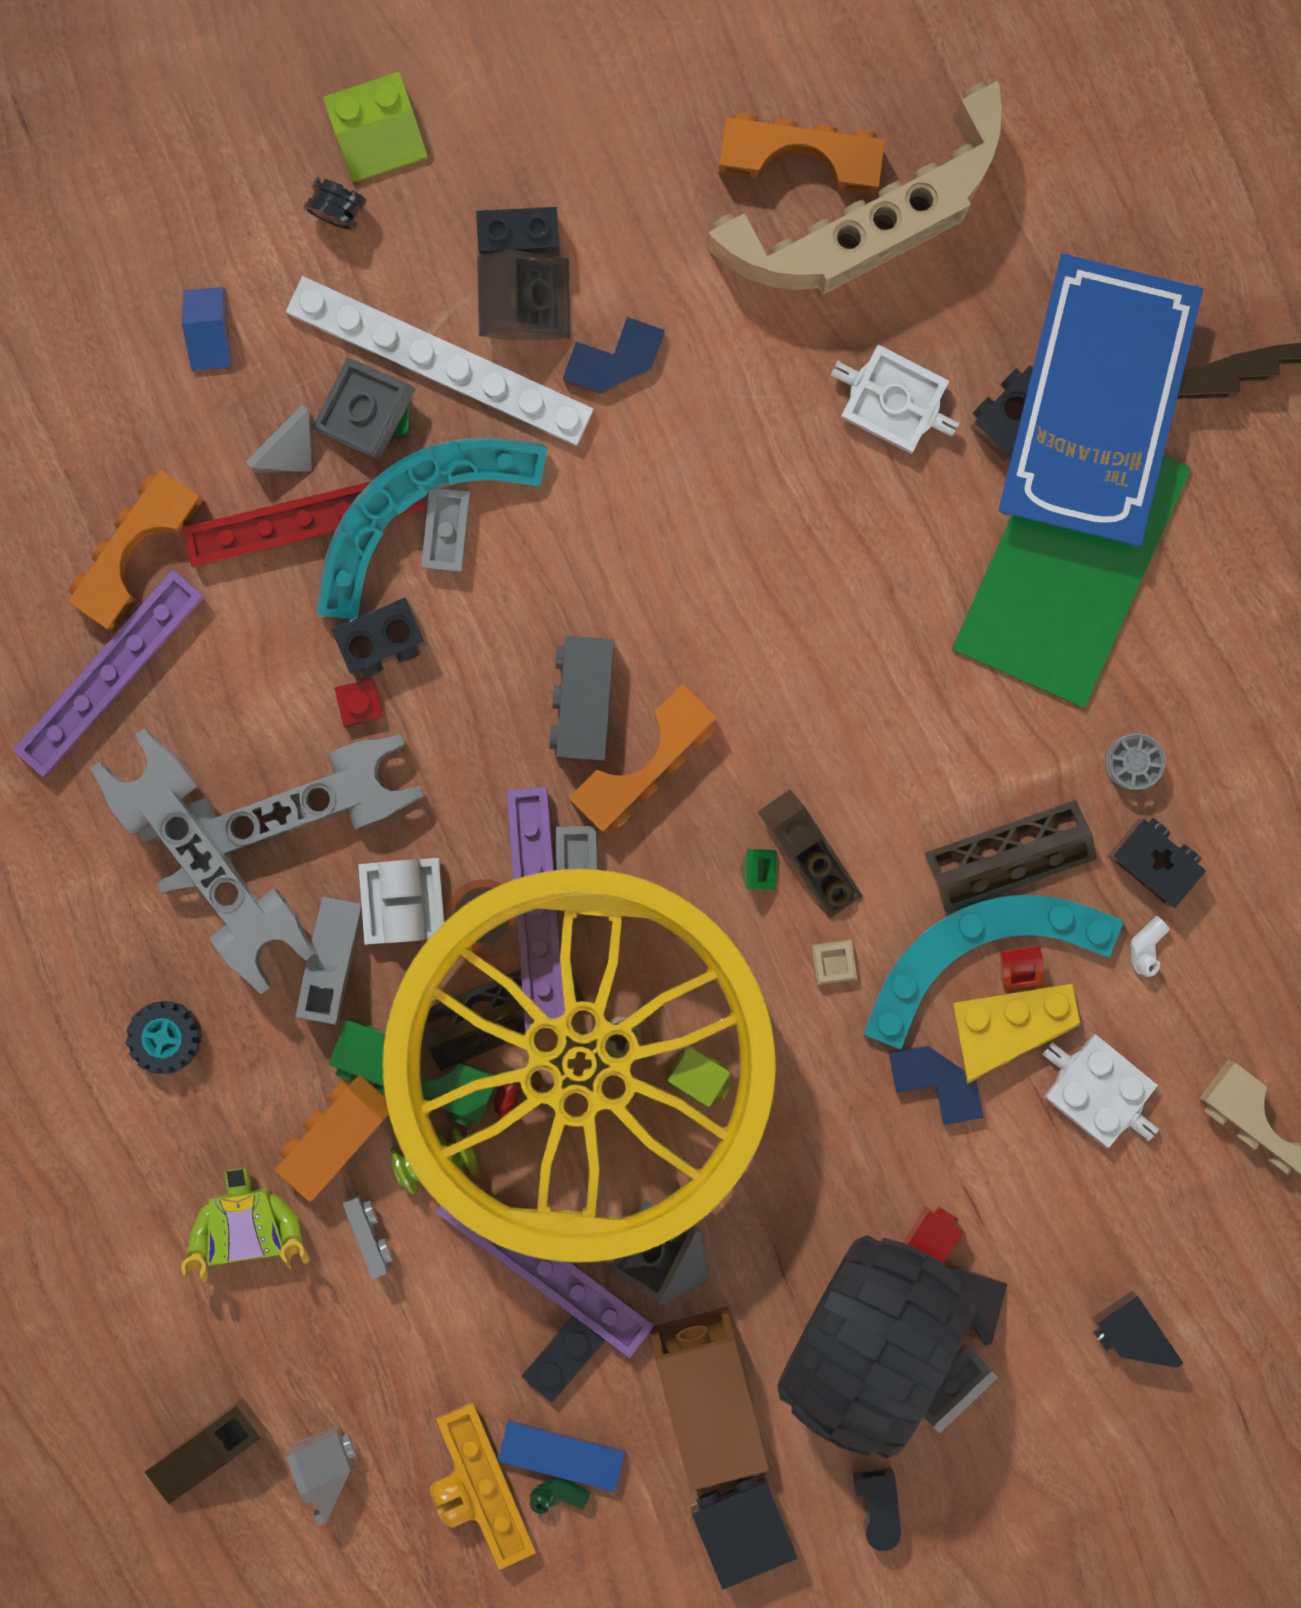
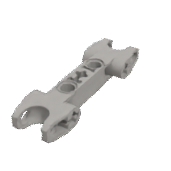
M143 728L135 735L147 758L146 771L140 779L126 783L118 778L103 762H98L90 769L101 787L109 808L132 835L149 823L210 905L224 921L225 925L209 936L210 941L228 966L246 979L259 994H263L272 987L259 961L261 950L268 942L272 940L285 941L305 961L314 956L316 951L302 927L299 916L275 887L259 899L256 898L206 829L183 801V797L198 787L195 778L178 756L168 750L147 728ZM178 817L184 818L189 825L187 836L181 840L174 839L170 833L171 822ZM198 837H200L201 842L194 844L201 854L211 853L212 858L208 861L211 867L209 871L206 868H196L195 864L199 862V857L193 850L187 849L185 852L182 851L183 847L193 844ZM226 882L233 883L238 890L237 900L229 906L222 903L218 895L219 888Z
M402 734L382 739L358 741L336 749L327 754L334 773L333 775L222 816L216 817L210 798L187 804V806L235 868L230 855L232 852L346 810L354 830L388 819L401 809L425 796L421 786L410 787L400 791H390L384 788L378 779L377 769L381 760L390 753L406 746ZM323 788L330 795V803L323 811H315L310 805V795L316 789ZM279 803L282 807L291 808L292 813L286 816V824H283L280 820L269 821L265 823L269 831L264 833V822L257 813L258 810L262 809V816H269L278 811L277 804ZM243 816L249 817L254 823V831L247 839H240L234 830L236 821ZM178 817L171 822L170 833L177 840L185 838L189 831V825L184 818ZM151 824L138 831L141 840L145 842L160 838ZM198 837L193 844L183 848L184 851L187 849L193 850L199 857V862L195 864L197 869L206 868L209 871L211 867L208 861L212 858L211 853L201 854L194 844L201 842L200 837ZM183 867L173 875L157 882L161 893L196 887Z

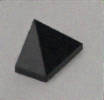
M955 1264L949 1266L948 1268L962 1279L961 1287L974 1293L976 1311L972 1323L984 1346L991 1344L996 1331L1007 1283Z

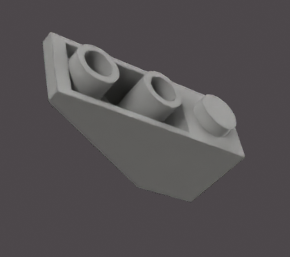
M322 897L311 942L316 954L308 959L306 963L296 1012L297 1018L335 1025L341 1022L362 910L360 903Z

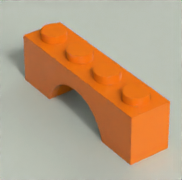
M737 113L734 115V118L726 117L719 161V174L758 179L763 169L775 158L789 153H803L815 157L828 168L833 177L836 190L876 196L879 188L885 139L877 138L876 133L865 130L853 131V135L837 133V128L829 125H814L813 129L797 127V122L787 119H775L774 124L758 122V117L744 113Z
M161 469L158 470L156 475L150 473L144 479L138 489V494L141 496L133 508L127 506L121 512L115 522V527L118 529L110 541L105 539L99 544L92 555V560L95 562L88 573H80L69 588V593L72 596L67 602L112 632L116 630L137 600L128 585L126 577L127 561L133 548L143 538L156 532L170 531L182 534V527L189 525L205 502L199 495Z
M683 683L654 711V716L659 726L660 741L652 760L641 770L628 775H611L596 770L568 798L603 833L608 828L616 832L631 816L626 811L636 799L642 804L648 800L659 788L654 781L665 770L672 775L688 759L683 752L693 742L700 747L716 731L711 724L717 717Z

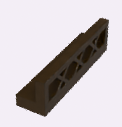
M1076 800L924 853L936 882L940 901L945 912L1097 859L1092 832ZM1073 816L1077 825L1064 831L1053 828L1057 821ZM1025 832L1038 834L1034 841L1027 844L1015 841L1019 834ZM988 845L1000 848L997 854L989 857L977 855L980 848ZM951 858L962 861L958 868L944 873L941 872L938 865L939 862Z
M521 969L507 975L517 985L522 986ZM572 970L576 1001H585ZM491 981L453 997L468 1008L482 1000L490 1002L486 1011L478 1015L523 1035L526 1034L524 1008L516 999L506 998L508 990L497 981ZM442 1002L430 1007L423 1033L428 1048L440 1071L508 1043L497 1036L477 1028ZM443 1016L453 1018L448 1027L433 1033L429 1022Z

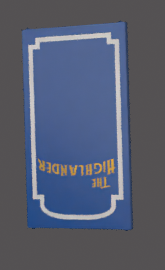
M1060 254L998 512L1003 515H1013L1127 543L1133 547H1140L1142 545L1204 288L1198 285H1189L1071 256L1070 254Z

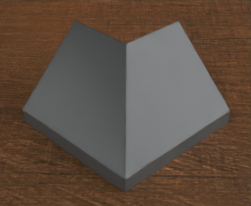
M644 1200L639 1212L655 1204ZM693 1225L678 1236L658 1246L630 1256L616 1258L608 1272L656 1302L667 1305L708 1280L701 1228Z

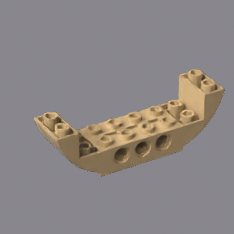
M998 81L986 86L985 82H980L963 93L965 98L959 102L954 120L967 145L950 154L952 160L937 167L936 163L933 162L922 167L914 173V180L903 186L900 181H896L884 187L878 192L880 197L868 204H865L864 200L853 203L842 211L844 216L832 223L828 219L821 220L810 226L806 230L808 235L796 242L790 237L777 243L770 249L772 254L767 256L745 213L736 218L733 213L725 215L712 224L713 230L708 232V251L726 267L749 280L782 289H819L821 294L824 295L963 222L971 206L970 201L975 196L991 164L1000 136L1002 103ZM919 203L925 207L926 211H917L910 204ZM874 222H885L891 229L881 230L876 227ZM849 240L855 245V248L845 249L840 246L838 241Z

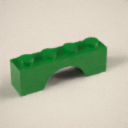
M352 1018L346 1019L328 1064L337 1068L335 1075L351 1082L361 1075L364 1079L374 1082L373 1087L379 1093L385 1095L383 1051L386 1031ZM461 1061L451 1072L434 1079H421L424 1099L431 1101L471 1081L495 1074ZM494 1087L476 1090L438 1108L450 1112L448 1119L470 1127L472 1121L477 1123L482 1121Z

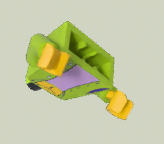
M248 1167L224 1171L227 1194L213 1196L209 1199V1204L200 1209L190 1232L187 1258L183 1261L181 1270L185 1282H188L189 1272L193 1269H200L201 1282H205L208 1278L204 1262L206 1260L208 1266L280 1255L287 1268L292 1269L290 1259L294 1254L300 1253L304 1264L309 1262V1255L302 1246L299 1220L294 1211L281 1196L272 1194L270 1188L251 1190Z

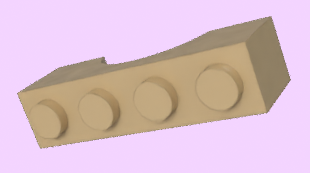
M1227 1060L1199 1097L1200 1100L1208 1105L1204 1112L1221 1125H1224L1228 1120L1240 1129L1236 1136L1252 1149L1256 1150L1261 1145L1272 1154L1268 1161L1288 1175L1293 1170L1301 1176V1142L1295 1143L1283 1140L1272 1130L1267 1121L1264 1110L1267 1086L1237 1063Z

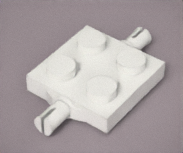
M877 345L870 361L860 371L838 361L830 375L852 386L850 400L841 415L842 419L910 454L913 453L920 437L930 427L952 438L960 423L938 412L940 398L949 380L880 345Z
M1096 1034L1090 1037L1080 1051L1071 1056L1060 1049L1053 1041L1047 1046L1048 1049L1042 1052L1043 1056L1060 1068L1055 1083L1044 1095V1098L1103 1147L1109 1148L1120 1133L1130 1126L1147 1141H1150L1154 1137L1153 1134L1157 1133L1159 1128L1140 1113L1143 1110L1144 1103L1158 1085Z

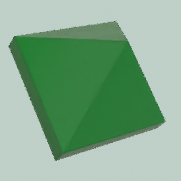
M747 849L740 868L746 889H776L777 850Z

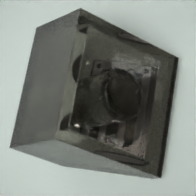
M514 249L477 256L480 337L502 340H554L570 338L568 258Z

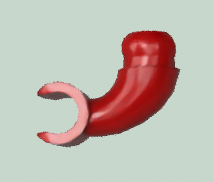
M521 1082L504 1084L497 1093L494 1101L495 1113L497 1112L499 1120L516 1107L517 1096L523 1090ZM543 1083L534 1086V1089L538 1091Z

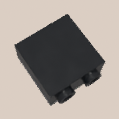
M765 1475L758 1478L753 1476L747 1480L739 1479L733 1483L734 1488L720 1494L718 1490L707 1492L697 1497V1503L691 1505V1515L722 1590L798 1559L795 1546Z

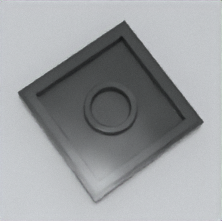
M347 357L311 429L380 461L416 389L410 384Z

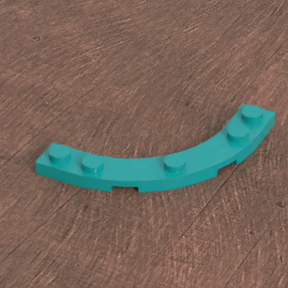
M461 438L423 448L387 468L356 497L333 534L321 574L315 609L317 615L351 620L358 617L367 567L373 551L383 536V530L397 514L400 515L413 503L428 495L427 492L446 484L453 485L477 480L505 481L541 486L548 447L541 443L506 438Z
M1039 895L1003 896L980 901L961 908L925 930L898 958L878 993L863 1035L901 1049L915 1012L929 986L949 964L979 945L1010 936H1045L1071 943L1110 958L1124 920L1070 900Z

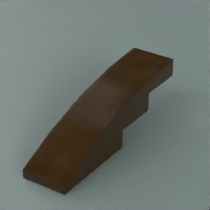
M1301 343L1275 345L1238 353L1197 367L1183 374L1177 400L1233 398L1240 392V382L1272 381L1280 375L1279 365L1301 364Z

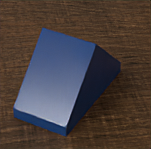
M224 287L183 291L182 328L191 370L199 371L232 367Z

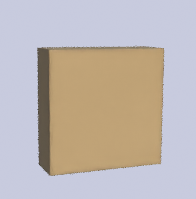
M852 939L811 945L817 985L857 979Z

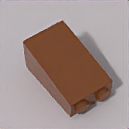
M728 1307L654 1326L650 1332L655 1360L690 1491L697 1489L711 1490L724 1482L735 1479L747 1480L753 1476H759L762 1472L769 1471Z

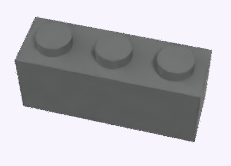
M565 636V645H557L555 669H563L562 685H554L552 709H560L559 725H551L549 749H556V757L559 759L605 762L614 639Z

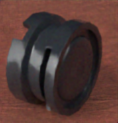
M316 177L312 184L313 195L304 203L303 209L326 223L345 230L355 231L357 224L353 218H356L358 211L364 210L367 199L354 190L349 191L343 188V185L325 178L323 183H321V178Z

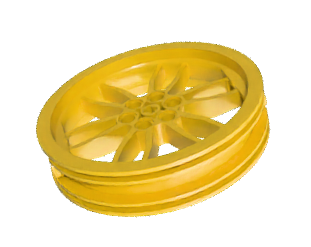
M561 869L515 879L480 895L453 914L428 939L407 970L390 1011L383 1051V1082L390 1120L408 1163L428 1192L453 1217L480 1236L512 1251L547 1260L595 1262L630 1256L658 1246L678 1236L705 1217L730 1192L749 1165L765 1130L775 1084V1047L768 1010L751 969L727 935L703 912L677 894L631 875L597 869ZM535 909L564 911L560 953L565 1006L563 1015L557 1018H550L511 978L475 954L471 946L500 924ZM577 914L609 917V921H613L609 960L595 1003L576 1001L570 957L573 918H577ZM622 916L649 918L673 932L691 947L707 965V971L659 994L619 1024H613L605 1018L604 1011L618 965ZM459 958L467 959L504 986L534 1019V1023L531 1024L525 1035L484 1019L443 991L440 985ZM711 980L718 981L731 1009V1013L727 1017L682 1037L644 1045L638 1044L632 1028L664 1003ZM433 1000H440L477 1028L527 1050L529 1054L528 1065L519 1069L476 1079L431 1101L424 1099L421 1083L420 1055L423 1031ZM578 1011H589L595 1017V1028L588 1034L578 1033L572 1026L573 1015ZM726 1027H736L740 1053V1073L736 1100L727 1126H719L683 1099L632 1076L630 1072L631 1063L636 1059L686 1047ZM550 1028L556 1032L558 1044L553 1050L543 1051L536 1046L535 1035L539 1029ZM620 1034L629 1041V1050L623 1057H612L606 1051L605 1043L611 1035ZM577 1052L586 1053L585 1059H591L592 1067L585 1068L582 1075L575 1074V1067L568 1066V1060L574 1059ZM545 1069L551 1072L554 1077L552 1089L547 1092H539L534 1089L531 1084V1076L536 1070ZM611 1075L621 1077L626 1085L624 1094L618 1098L607 1097L602 1091L603 1080ZM521 1082V1087L528 1097L495 1124L450 1146L442 1145L429 1117L431 1110L476 1090ZM634 1092L677 1108L719 1137L718 1145L700 1169L694 1168L653 1138L626 1108ZM579 1093L586 1097L588 1109L584 1114L574 1116L567 1112L564 1102L568 1095ZM546 1103L554 1108L556 1114L541 1164L538 1209L508 1207L476 1186L452 1160V1157L464 1149L499 1134L539 1104ZM603 1109H610L649 1149L688 1175L689 1181L661 1202L627 1217L595 1215L600 1169L595 1122L596 1113ZM564 1125L584 1127L590 1171L587 1208H583V1212L551 1209V1205H547L552 1162Z

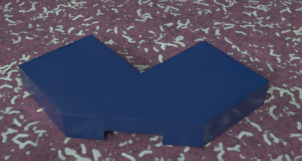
M627 317L614 354L576 341L563 376V381L602 394L629 379L638 377L652 370L665 330Z
M928 1045L888 1053L896 1093L935 1086L943 1125L983 1118L976 1080L967 1084L965 1071Z

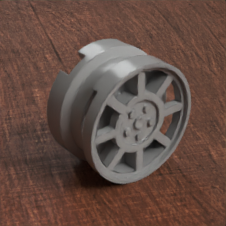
M1141 733L1125 735L1115 740L1108 748L1104 761L1109 779L1116 786L1131 791L1145 789L1154 785L1161 778L1166 763L1161 745L1154 738Z

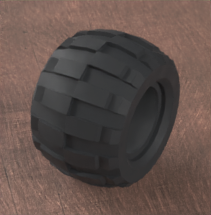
M868 1235L854 1240L829 1282L777 1384L779 1399L792 1406L791 1413L810 1431L842 1449L866 1456L875 1452L884 1458L898 1454L908 1443L923 1419L963 1343L976 1311L974 1293L961 1287L962 1279L944 1263L912 1245L888 1238H883L879 1242Z

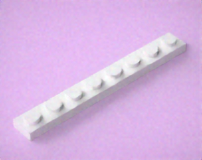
M304 276L301 277L286 310V314L576 447H578L594 412L593 408Z

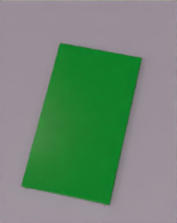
M1163 456L1140 547H1133L1127 543L1011 515L952 650L957 654H963L1071 702L1076 707L1085 708L1191 468L1184 463H1179Z

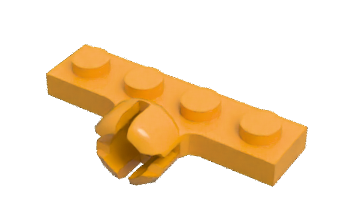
M470 1402L434 1418L453 1462L451 1474L433 1482L430 1487L433 1503L435 1502L437 1506L445 1504L437 1509L441 1520L448 1527H455L468 1520H475L481 1529L498 1570L535 1554L534 1547L474 1404Z

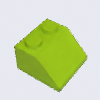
M399 71L323 97L352 183L428 158Z

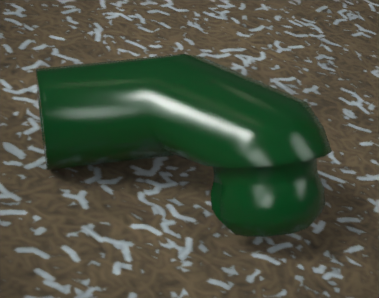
M556 1477L537 1485L530 1493L529 1504L530 1508L538 1514L547 1513L548 1508L561 1502H566L583 1510L591 1492L563 1478Z

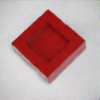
M374 678L334 687L343 727L384 718Z
M1040 946L1000 952L1001 981L1004 991L1044 985L1043 956Z

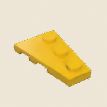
M1073 984L956 1002L952 1006L967 1084L980 1078L981 1075L1009 1063L1023 1053L1074 1029L1080 1024Z

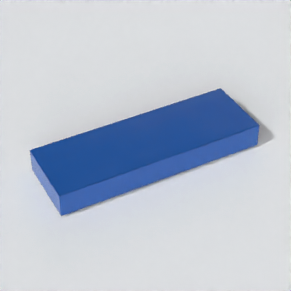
M508 1420L498 1461L615 1492L625 1450Z

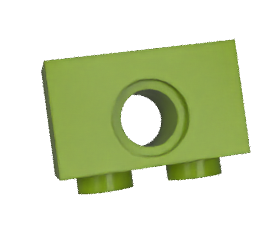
M692 1044L683 1048L666 1075L669 1083L708 1107L711 1106L714 1100L721 1103L733 1084L731 1079L728 1078L731 1071L727 1066Z

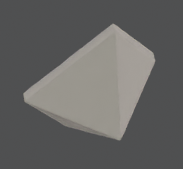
M302 405L246 463L256 473L312 472V415Z

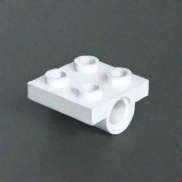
M440 858L358 864L365 945L428 940L445 923Z

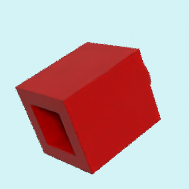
M938 1206L935 1212L925 1207L903 1243L912 1245L944 1263L962 1236L963 1231L955 1226L959 1219L940 1206Z

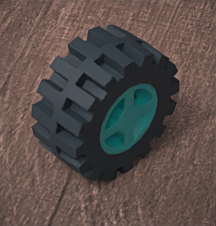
M172 1001L154 1002L141 1008L131 1018L132 1021L126 1030V1033H128L126 1047H129V1055L132 1059L136 1060L137 1065L142 1069L149 1070V1072L155 1074L173 1073L186 1067L197 1055L202 1041L200 1024L194 1018L195 1015L191 1010H187L185 1006Z

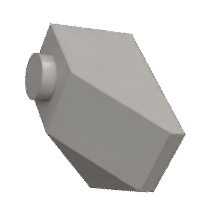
M341 1426L296 1441L286 1455L301 1498L305 1504L314 1502L317 1510L312 1511V1514L318 1526L327 1522L354 1464L352 1458L357 1457L351 1435L349 1433L343 1435Z

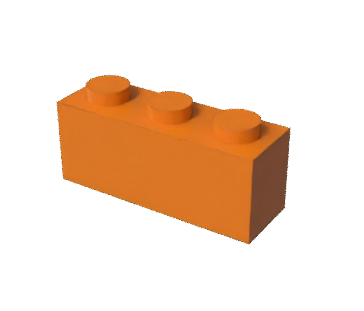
M361 1075L350 1085L342 1081L327 1097L332 1105L325 1113L318 1108L304 1123L303 1127L308 1131L300 1140L294 1136L278 1153L284 1159L274 1171L309 1202L324 1189L389 1115L386 1098Z

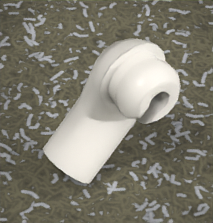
M1155 916L1137 933L1130 943L1131 964L1138 974L1146 977L1154 976L1159 971L1160 962L1156 958L1155 944L1170 931V928L1158 916Z

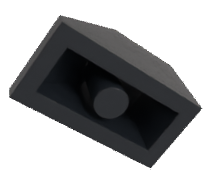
M1133 1291L1092 1318L1099 1327L1093 1331V1334L1106 1352L1113 1348L1122 1358L1174 1368L1184 1364L1145 1305Z

